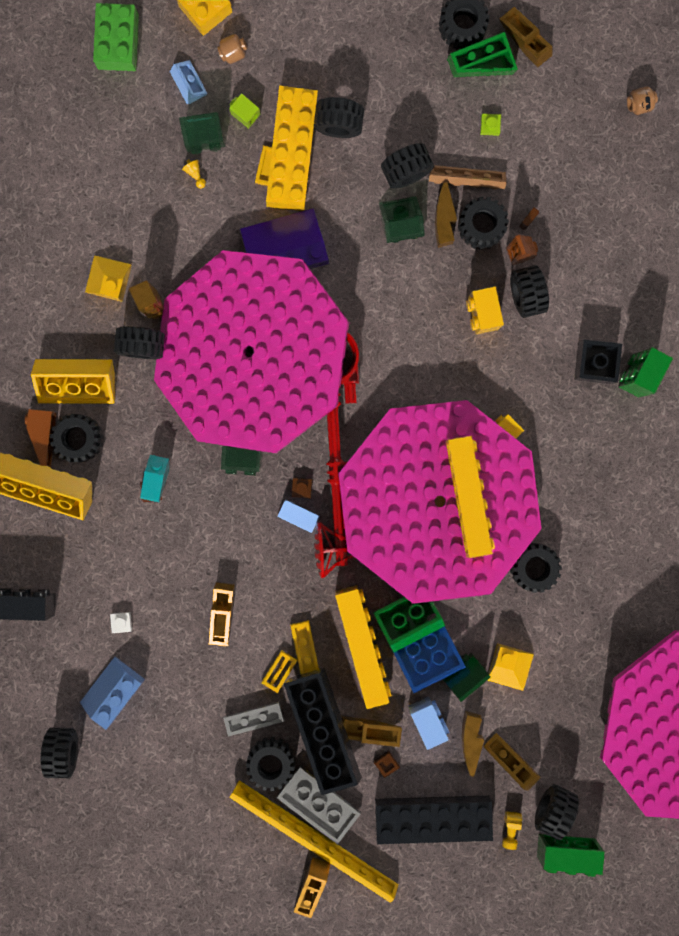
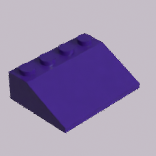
M314 208L240 229L246 253L302 259L310 269L329 264V258Z

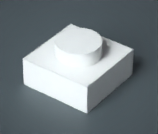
M131 612L110 614L112 633L132 631Z

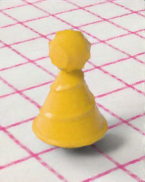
M188 159L186 161L187 164L182 170L197 180V188H204L206 182L200 178L199 160L190 161Z

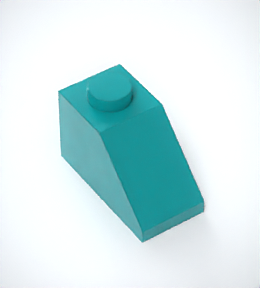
M155 455L149 456L144 472L141 499L160 502L170 470L168 458Z

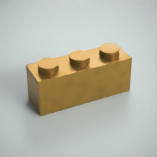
M147 280L129 288L140 312L153 319L162 316L163 309H165L157 290Z

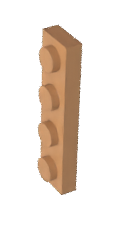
M434 165L433 170L429 173V182L436 184L447 182L455 186L469 185L475 188L505 189L506 172Z

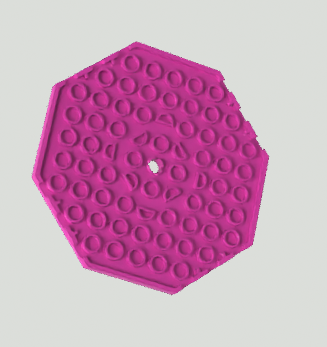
M222 250L164 299L165 309H163L160 329L165 334L163 358L156 359L154 381L196 441L278 453L338 406L339 386H341L343 358L345 357L349 321L304 260ZM246 347H253L254 354L251 357L246 356Z
M468 400L389 409L338 474L347 552L413 604L491 594L542 529L532 451ZM472 436V440H475L477 444L475 457L480 462L481 471H478L479 479H482L484 484L482 497L487 501L488 510H485L486 518L490 519L491 530H489V536L493 538L495 549H492L493 554L466 558L446 447L447 440ZM437 496H442L445 499V504L442 507H438L435 504Z
M674 630L613 678L612 697L609 699L607 711L609 715L607 724H605L604 745L600 758L645 816L679 819V630Z

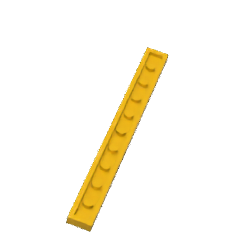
M240 780L238 781L229 798L391 903L395 899L399 884Z

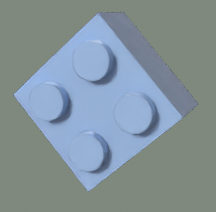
M426 697L408 706L427 750L448 741L446 734L450 732L443 717L440 719L438 717L441 716L435 700L431 701L429 697Z

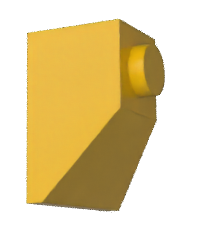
M94 255L85 293L123 302L132 265Z
M497 643L488 672L491 678L488 681L523 691L534 654Z

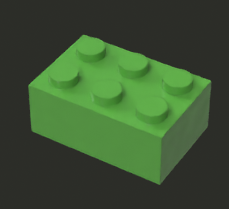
M96 3L93 62L98 70L136 71L139 14L135 5Z

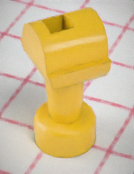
M506 811L504 820L507 825V837L503 838L502 847L516 850L518 841L515 839L516 830H521L522 813Z

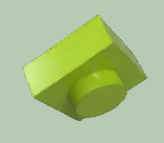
M482 114L480 135L499 136L501 115Z

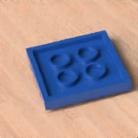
M445 626L393 652L413 693L466 667Z

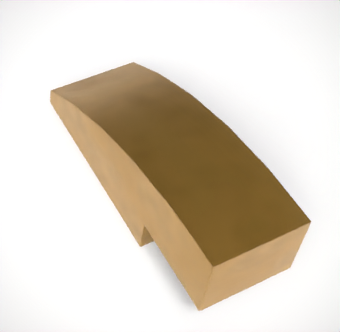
M513 7L500 18V22L507 33L537 68L552 57V46L540 35L539 29L519 10Z
M447 182L443 183L435 214V233L438 248L451 245L455 241L451 225L456 223L457 217Z
M215 583L209 644L228 646L235 584Z
M465 711L462 723V749L470 776L474 777L484 743L483 736L478 734L482 718L479 714Z
M343 716V723L349 740H357L367 744L400 747L402 727L379 721Z

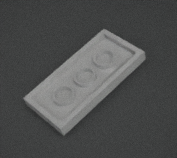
M301 765L295 771L292 778L289 779V783L277 795V799L337 845L361 815L357 808L336 792L321 795L315 776Z

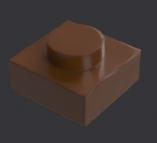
M293 478L292 497L311 498L312 479Z

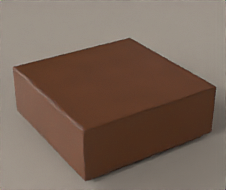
M534 207L519 227L526 230L539 214V211Z
M387 751L373 761L384 778L400 768V765L390 751Z

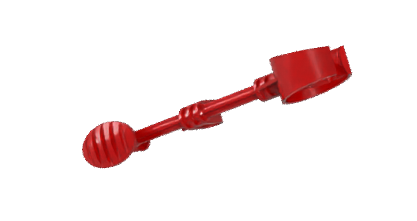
M347 332L346 341L351 347L353 359L349 370L342 376L341 385H344L345 404L357 403L356 384H359V350L356 341ZM339 400L338 406L327 414L330 458L326 465H329V471H327L329 479H327V482L331 484L334 532L322 523L317 522V531L314 533V539L317 540L314 543V549H317L315 558L318 559L316 567L319 568L320 578L327 576L336 566L348 565V559L355 558L352 555L347 556L338 475L348 462H344L341 459L338 407L341 405V402ZM322 531L330 547H323ZM326 531L335 536L334 547L332 546L326 534ZM330 552L328 562L324 571L323 553ZM336 552V562L328 569L332 554Z

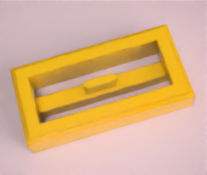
M281 650L261 683L278 693L296 664L297 659ZM281 657H285L271 682H267ZM288 660H290L291 664L277 687L273 686Z

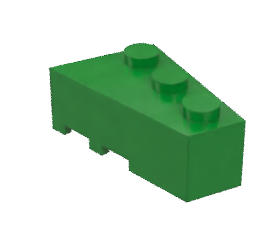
M505 32L453 52L447 58L453 77L513 75L518 70Z

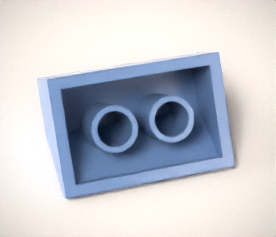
M114 657L80 701V704L89 717L106 730L145 679L117 657Z

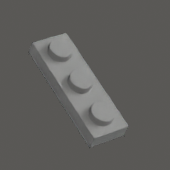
M280 702L227 715L223 718L228 737L284 722Z

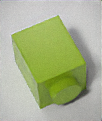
M242 93L230 103L231 115L248 129L260 116V109Z

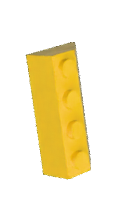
M35 359L31 378L38 403H115V371L112 359Z

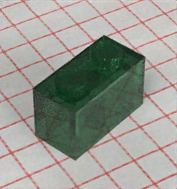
M222 446L221 469L225 470L226 474H237V471H244V475L256 476V472L261 471L262 451Z

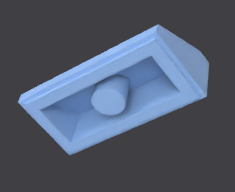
M190 60L176 63L172 66L170 73L187 104L208 94Z
M285 499L277 517L312 533L320 515Z

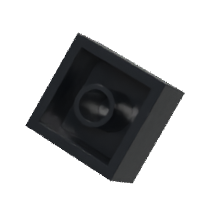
M585 339L578 343L574 380L606 384L618 383L622 344Z

